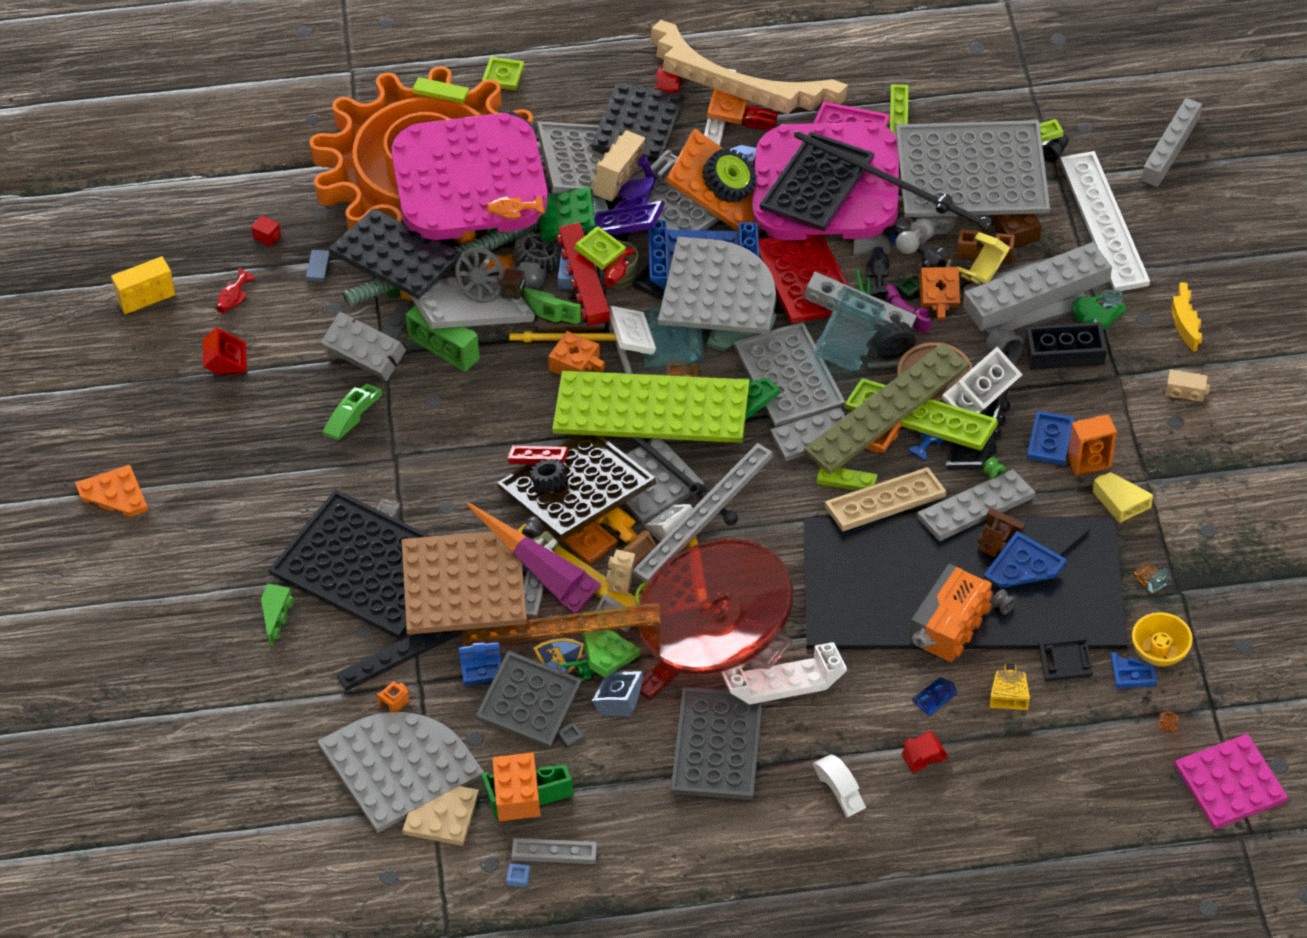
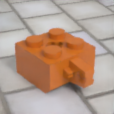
M959 267L921 268L919 273L921 308L936 310L937 320H944L946 317L945 310L958 308L960 304Z
M566 331L548 356L549 371L559 375L562 374V371L603 372L605 363L598 359L600 356L599 344Z

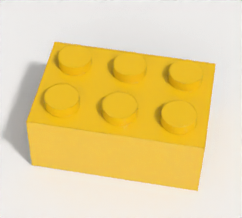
M163 256L111 276L116 300L124 314L134 312L176 295L171 270Z

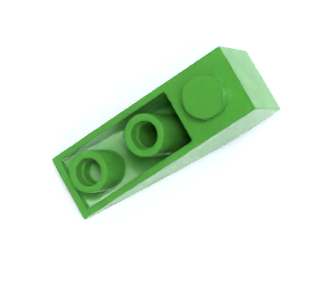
M268 583L261 602L269 646H273L275 639L277 640L280 636V627L286 622L288 608L292 607L294 598L291 596L290 588Z

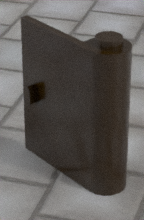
M602 289L606 299V289ZM540 290L554 294L556 299L578 304L576 300L577 290ZM582 315L581 322L578 324L562 320L553 322L538 316V320H535V331H538V333H566V331L571 333H605L606 322L588 326L587 320H583Z

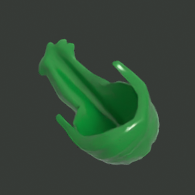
M1102 294L1095 297L1084 296L1076 298L1072 302L1073 314L1079 323L1101 322L1102 329H1106L1119 315L1125 313L1126 306L1119 303L1116 306L1104 309L1096 302V300L1102 298Z

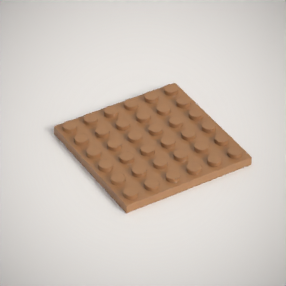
M492 531L402 539L407 635L527 624L522 562Z

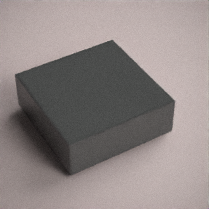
M574 722L563 727L557 733L558 738L567 749L585 740V736Z

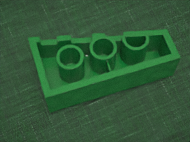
M566 765L539 767L536 770L540 805L574 796L572 779ZM489 772L481 773L483 788L494 818H498L494 774L489 775Z

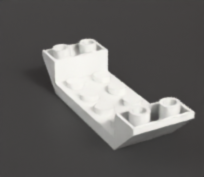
M834 642L815 646L814 658L747 671L742 670L738 660L718 665L730 693L749 705L827 690L847 671V667Z

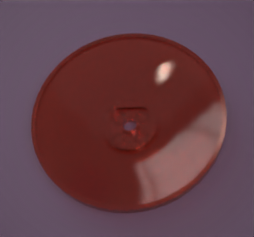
M723 538L694 545L666 562L649 581L638 608L640 635L649 652L659 662L676 671L690 674H711L735 668L763 652L784 628L793 604L792 581L781 559L769 548L759 543L745 539ZM719 612H724L722 616L715 617Z

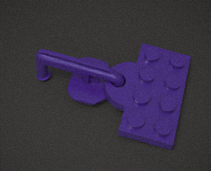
M646 156L640 157L638 164L642 166L647 177L631 180L623 184L619 195L624 200L619 202L614 209L598 211L595 216L596 227L599 226L609 235L616 236L621 233L650 230L654 228L664 208L662 201L647 202L655 186L656 177Z

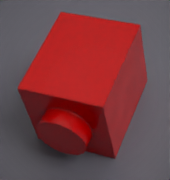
M262 215L251 226L253 239L270 247L281 237L279 223Z

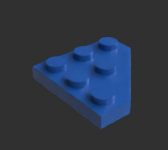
M1017 531L986 571L984 579L999 588L1057 577L1066 565L1067 559Z

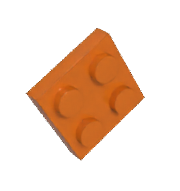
M714 89L707 118L741 125L748 100Z

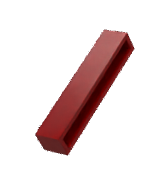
M579 222L559 227V235H556L558 245H562L563 248L561 250L562 258L564 261L567 260L568 263L566 265L567 273L572 275L573 278L571 279L572 288L577 290L578 293L576 294L577 303L582 305L583 308L581 309L582 318L587 320L588 326L610 321V312L594 263L574 249L576 243L585 237Z

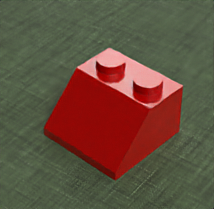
M216 327L203 338V367L216 374L245 372L247 370L246 342Z

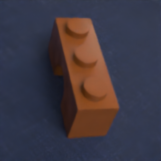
M960 229L957 258L977 259L984 247L981 242L975 239L978 231ZM996 233V238L1010 247L1002 262L1012 263L1015 235Z

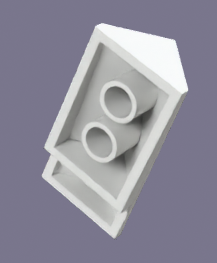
M996 347L944 393L942 398L946 404L980 413L1021 377L1022 373Z

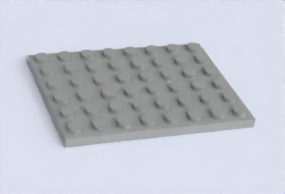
M1039 120L896 124L901 180L939 198L943 194H949L953 198L952 204L975 215L1050 212ZM901 188L904 217L960 216L949 210L945 214H939L935 210L936 204Z

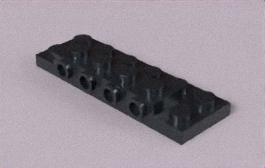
M1010 386L979 413L998 420L997 427L983 449L980 451L953 442L946 462L948 470L984 469L986 460L996 454V441L1001 439L1000 429L1001 426L1006 424L1005 413L1010 411V402L1007 400Z

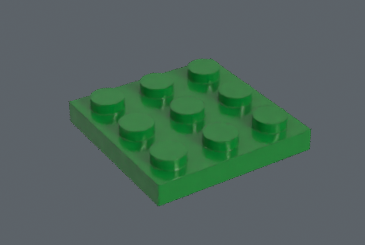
M590 186L548 196L546 212L540 216L541 235L544 243L557 240L556 235H559V227L580 222L583 233L590 232L596 228Z

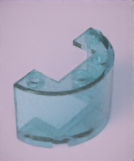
M844 286L812 354L851 372H858L862 364L861 358L866 357L870 349L867 345L870 340L873 341L872 338L877 332L875 330L879 320L882 321L886 311L883 310L885 305Z

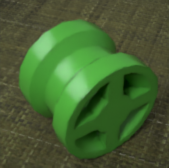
M991 457L985 462L984 469L981 470L992 479L1005 473L1006 467L1003 464H999L996 457Z

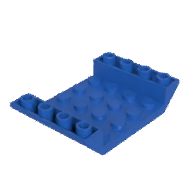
M657 220L654 228L648 230L650 280L664 290L668 280L677 237L722 240L742 246L759 257L757 223L739 222L738 231L667 229L666 220Z

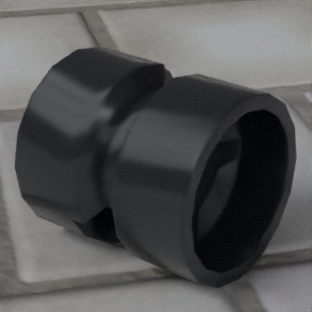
M1064 132L1062 137L1042 142L1044 161L1056 162L1069 143V139Z

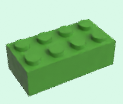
M416 305L406 313L408 338L464 372L480 359L478 336L473 330H469L466 327L431 329Z

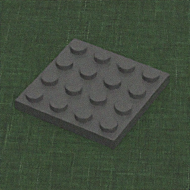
M507 651L475 719L550 749L582 684V679Z

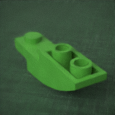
M524 288L523 299L533 314L553 322L561 320L573 324L581 322L580 304L556 299L554 294Z
M365 384L361 389L356 387L352 389L331 415L323 430V435L340 440L361 421L360 415L382 396V389L369 384Z

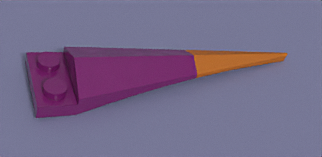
M467 503V506L516 555L556 600L575 616L600 589L601 584L581 568L471 503Z

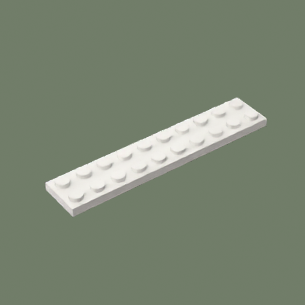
M1095 151L1060 157V164L1092 241L1112 266L1110 284L1113 291L1119 292L1149 286L1150 280Z

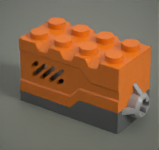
M948 564L911 619L910 643L949 662H953L956 656L959 657L964 649L962 645L965 642L969 643L971 640L972 630L979 628L982 622L981 616L987 615L992 605L990 600L993 595L991 591L992 583L952 564Z

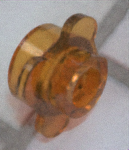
M1170 711L1160 713L1158 728L1176 732L1178 730L1177 722H1179V716Z

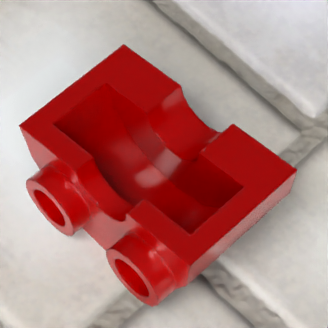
M659 67L655 78L657 79L656 87L653 89L678 93L680 81H683L684 78L663 71V67Z
M927 731L915 739L910 738L903 744L905 748L901 755L912 773L926 768L931 762L939 763L949 759L944 747L932 731Z

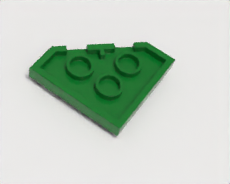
M740 378L748 379L750 384L745 421L781 394L780 389L769 378H761V380Z

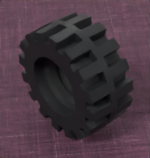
M556 459L541 460L530 471L533 486L539 492H554V489L559 490L560 486L563 487L567 481L564 465L561 461H556Z

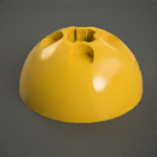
M1157 612L1148 614L1137 621L1132 631V642L1137 654L1145 662L1158 667L1172 666L1180 662L1188 654L1192 645L1193 638L1188 625L1179 617L1169 613Z

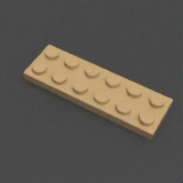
M927 467L825 501V508L843 532L946 497V490Z

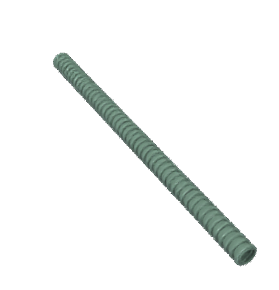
M540 217L530 227L506 232L494 231L469 241V243L454 247V249L462 252V254L466 250L476 247L490 251L493 248L495 249L498 246L500 247L503 244L505 245L517 240V238L525 233L530 234L531 231L533 233L540 231ZM471 253L465 258H473V254ZM374 279V281H369V284L364 283V285L344 291L343 299L351 307L353 304L356 305L358 302L361 303L363 300L366 301L368 298L371 299L373 296L376 297L378 294L386 293L395 287L380 279Z

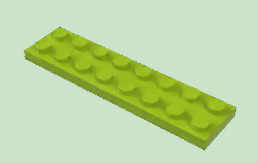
M862 378L846 401L845 409L853 411L886 385ZM929 399L901 420L902 427L980 451L998 425L996 418L933 399Z

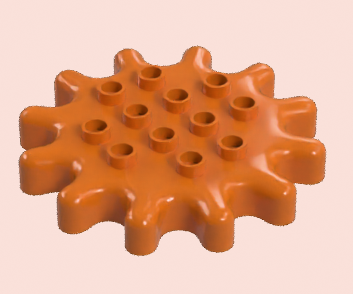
M440 66L433 68L429 72L428 79L452 84L450 69ZM383 73L376 79L377 100L366 104L359 103L349 97L336 99L332 104L334 122L342 131L335 134L318 133L310 139L312 161L317 166L333 168L318 174L314 179L317 201L324 206H332L343 202L352 203L346 209L348 231L373 208L404 223L392 162V144L396 136L412 124L502 114L497 112L502 103L500 84L494 80L482 81L469 91L464 104L414 94L413 88L403 86L395 74ZM525 109L514 111L533 124V116L530 111ZM476 231L462 232V237L453 239L457 244L464 245V243H469V241L475 239Z

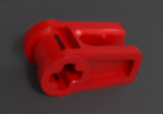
M755 105L746 107V116L742 120L746 128L768 131L775 128L778 118L777 111Z

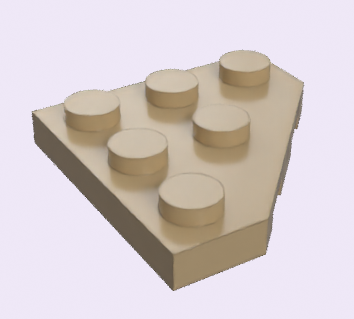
M458 786L409 812L404 824L403 835L464 846L479 797V790Z

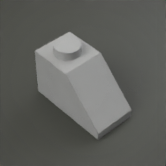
M884 234L852 240L854 255H870L875 247H882L885 254H890L889 238Z

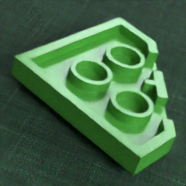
M592 621L582 629L581 636L585 641L584 648L586 656L589 658V668L604 678L640 656L641 649L623 639L617 633L610 631L599 622Z

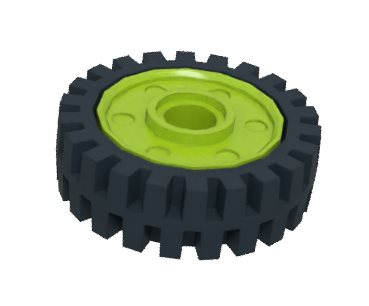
M723 148L716 151L703 166L702 173L704 175L702 177L703 180H706L705 185L710 186L708 190L715 192V197L719 195V200L723 201L726 199L728 203L731 201L736 203L744 199L754 189L757 175L754 174L756 172L755 168H751L753 166L752 162L748 163V158L746 156L742 157L743 153L739 152L736 154L737 150L733 149L730 151V148L725 150Z

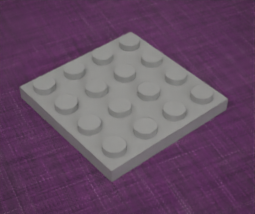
M653 438L647 442L694 483L699 482L704 485V482L662 439ZM640 446L626 454L652 474L657 484L623 504L642 525L658 516L670 506L677 505L691 496L689 487Z

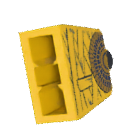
M1008 663L1004 666V670L996 671L990 697V708L1028 710L1030 695L1026 674L1016 671L1017 666L1015 664Z

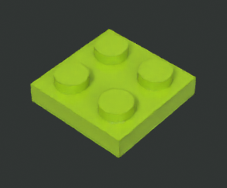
M490 57L482 81L494 80L500 84L501 89L516 91L524 69V61Z
M597 226L578 241L574 249L603 270L622 255L626 247Z

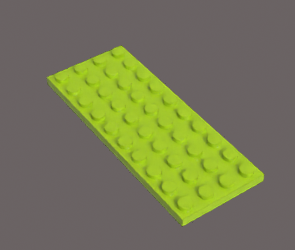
M562 371L552 429L554 434L743 443L750 384L748 379Z

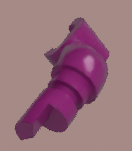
M889 284L885 286L889 292L886 295L889 304L917 315L913 325L914 328L922 333L929 332L932 321L927 318L929 309L920 308L916 310V308L910 306L901 298L895 285Z

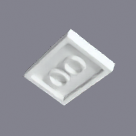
M610 306V319L619 347L624 350L654 354L656 347L644 312Z

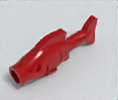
M626 248L622 255L603 269L606 285L614 286L625 275L628 261H624L626 256L634 253L633 248Z
M239 268V279L235 284L229 282L227 287L221 290L216 310L221 314H225L227 310L240 305L247 294L241 291V287L245 282L254 280V275Z

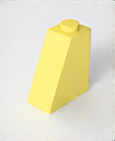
M1111 472L1100 475L1094 480L1093 493L1115 517L1118 523L1136 516L1152 506L1153 495Z

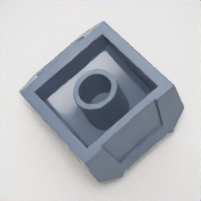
M643 671L614 672L608 677L603 678L592 700L597 711L606 717H630L639 697Z

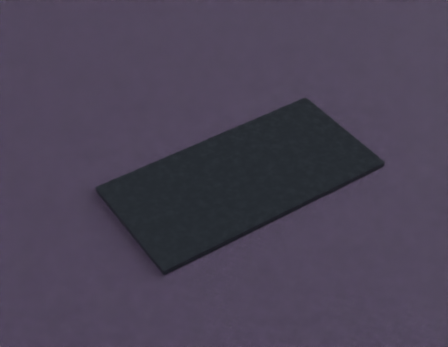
M1012 517L1025 523L1024 535L1041 545L1045 544L1074 518L1089 527L1090 531L1062 556L1067 559V563L1056 578L999 588L992 584L991 591L993 595L990 603L995 594L1004 589L1007 591L1008 596H1013L1016 599V604L1007 614H1002L998 607L991 605L988 614L981 616L982 622L979 628L972 630L973 635L969 643L965 642L962 645L964 649H1039V641L1082 636L1086 637L1087 642L1084 644H1088L1089 649H1127L1115 517ZM804 518L806 649H815L817 645L833 642L837 649H922L910 643L911 619L948 564H952L985 580L984 574L997 558L978 550L980 545L978 538L984 531L986 520L939 541L918 518H881L843 532L833 518Z

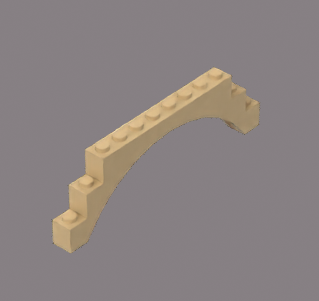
M660 20L652 27L650 43L657 45L656 57L664 59L662 70L785 114H789L796 106L813 111L823 101L841 105L846 98L848 85L833 79L815 82H782L733 72L714 64L690 48L681 37L675 24Z

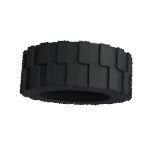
M901 321L884 325L872 338V343L878 356L886 360L899 358L914 347L916 342L910 325ZM899 338L895 342L889 343L893 339Z

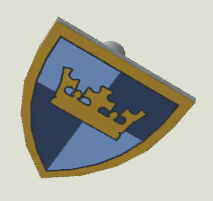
M560 638L551 639L533 648L542 664L568 674L575 666L561 667L560 665L562 663L578 661L582 654L584 643Z

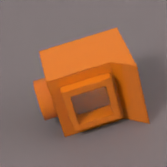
M393 681L381 693H376L378 706L382 708L387 704L389 712H399L409 702L407 687L402 683L398 685Z

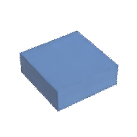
M509 863L506 885L527 887L531 870L530 866Z

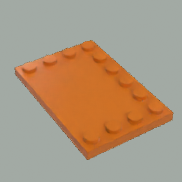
M694 129L665 181L736 231H738L739 222L755 223L753 190L744 199L736 203H732V201L728 203L726 199L723 201L719 200V195L715 197V192L708 190L710 186L705 185L706 180H703L702 177L704 175L702 173L703 166L716 151L723 148L697 129ZM758 228V236L762 229Z

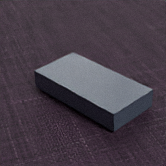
M311 251L306 281L325 282L330 259L329 251Z

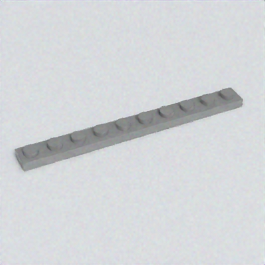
M757 443L633 569L634 576L649 584L773 457L772 451Z

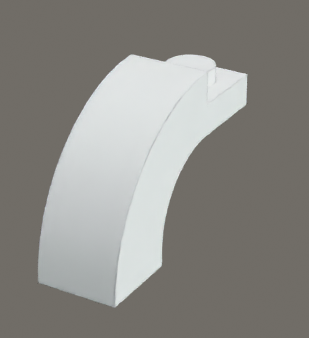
M828 755L812 763L820 781L827 783L836 795L846 817L866 808L858 792L860 788L856 780L838 757Z

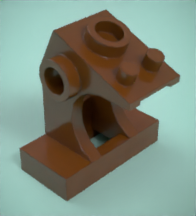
M990 508L987 512L984 531L978 538V543H980L978 550L997 557L1017 531L1024 535L1025 523Z

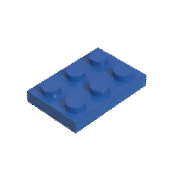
M1037 411L1027 459L1065 466L1072 423L1075 417Z

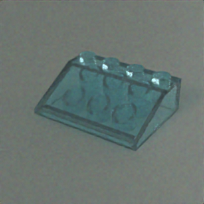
M662 304L642 311L644 312L656 347L654 354L644 353V368L646 370L685 368L704 361L702 328L659 325L658 318Z

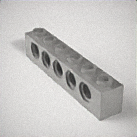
M814 272L804 295V299L876 330H879L886 324L897 321L906 322L912 329L917 317L915 314L817 272Z

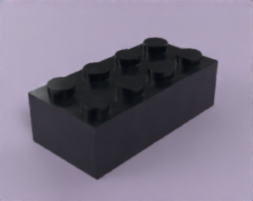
M1101 322L1027 326L1025 343L1030 370L1105 365L1107 350Z

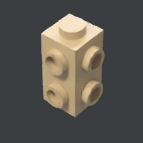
M1170 369L1165 396L1203 402L1204 395H1208L1210 384H1207L1208 376Z
M616 549L614 557L610 556L608 568L611 570H608L606 582H609V591L628 594L632 582L634 553Z

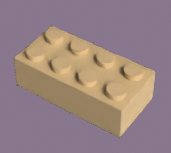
M627 130L622 136L619 135L616 144H612L609 153H605L602 161H599L596 165L595 171L597 175L592 182V186H594L592 194L609 201L614 200L622 185L628 182L639 167L638 159L642 156L645 137Z

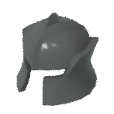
M994 329L985 342L989 352H992L996 347L1004 355L1009 352L1006 357L1013 365L1022 358L1025 352L1023 338L1016 336L1014 331L1010 332L1007 329Z

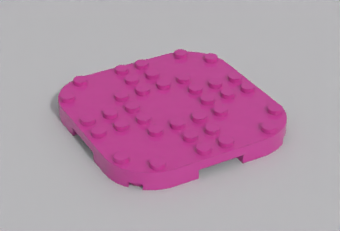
M502 113L412 124L401 131L393 141L392 162L403 221L412 232L415 230L423 238L433 240L462 237V232L498 228V232L520 230L535 224L537 219L546 212L548 204L547 186L536 136L532 127L517 116ZM506 196L513 199L521 197V202H534L537 197L542 196L544 214H540L534 209L520 211L521 217L518 219H505L492 213L488 214L487 203Z
M875 122L782 124L767 132L758 142L755 158V174L757 178L753 190V214L757 227L766 231L768 236L780 240H807V235L843 234V239H862L880 235L883 233V229L888 226L891 227L895 223L899 211V187L865 171L825 232L760 210L759 206L803 143V141L794 137L795 131L805 135L813 132L873 152L875 158L870 165L899 178L896 135L887 127Z

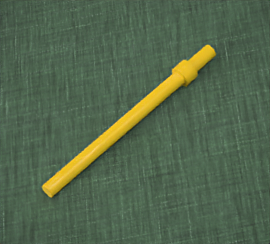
M524 331V333H510L509 340L524 341V343H532V341H560L565 333H532V331ZM573 333L590 341H617L615 333Z

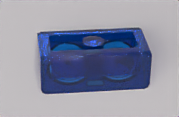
M940 677L913 697L912 701L926 714L931 715L956 696L957 690L954 682Z

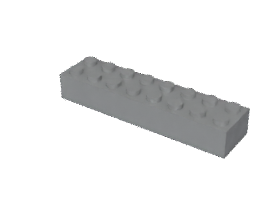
M1094 242L964 291L963 307L978 328L984 331L1110 282L1112 266Z

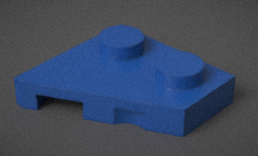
M1111 652L1110 658L1116 689L1155 687L1157 685L1154 665L1146 662L1142 663L1130 657L1127 660L1118 657V653Z

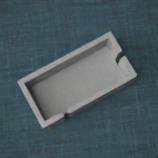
M339 312L320 342L327 351L385 381L389 379L396 368L388 357L390 356L394 363L398 364L406 352L401 342L358 320L355 321L354 318L342 312Z

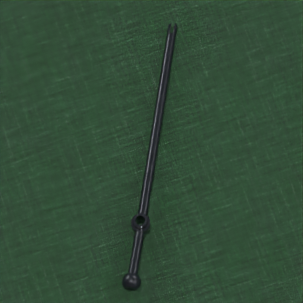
M799 131L794 132L795 138L936 204L935 210L939 214H945L949 210L977 223L979 228L984 231L989 230L992 224V220L989 217L984 216L981 218L952 204L953 198L949 194H943L939 198Z
M629 437L689 487V492L693 497L703 499L708 494L705 485L699 482L694 483L644 439ZM724 507L718 512L723 516V521L726 525L733 526L737 523L738 515L736 512L728 511Z

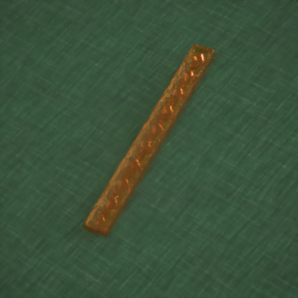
M660 603L530 619L527 620V624L465 629L463 630L464 647L473 646L472 643L485 642V644L499 642V644L657 624L661 623Z

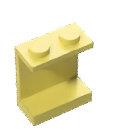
M978 232L975 239L981 242L984 247L970 270L959 267V272L961 273L960 277L980 285V283L985 284L991 281L1010 247L997 238Z

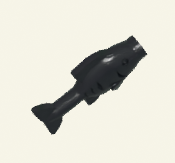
M875 247L873 249L870 260L866 265L867 277L874 276L876 278V287L872 289L871 296L889 293L883 285V277L889 276V260L882 247Z

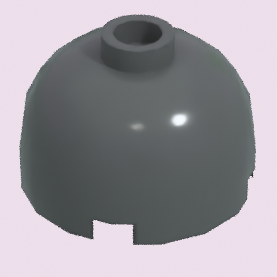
M522 262L520 266L515 267L514 264L510 268L511 270L524 271L526 288L539 291L546 282L547 271L545 267L541 269L540 264Z

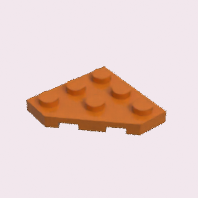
M130 465L75 483L82 502L88 504L92 502L110 511L117 510L123 512V515L128 517L148 511L147 504Z

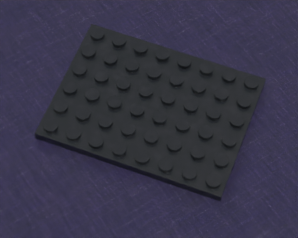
M335 489L268 570L270 575L400 639L407 630L402 539L432 536Z

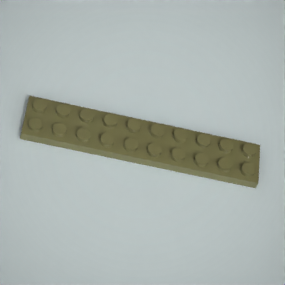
M944 342L804 447V452L831 475L966 372L970 364Z

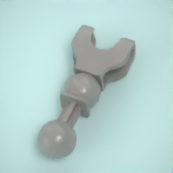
M957 216L916 217V220L911 224L910 231H904L898 235L896 239L897 249L903 254L914 253L918 249L919 243L924 244L926 240L935 234H948L953 229Z

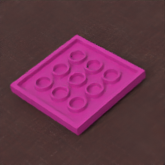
M1248 733L1175 760L1174 766L1214 830L1288 801L1287 794Z

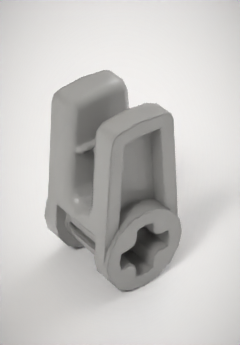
M666 150L651 165L655 177L657 176L660 183L666 180L678 158L670 150Z

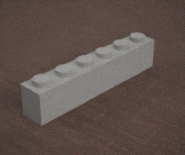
M1185 98L1145 163L1142 175L1143 182L1156 187L1160 185L1200 119L1201 103Z

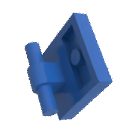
M480 642L472 643L473 646L459 647L464 686L491 683L501 665L499 642L487 644Z

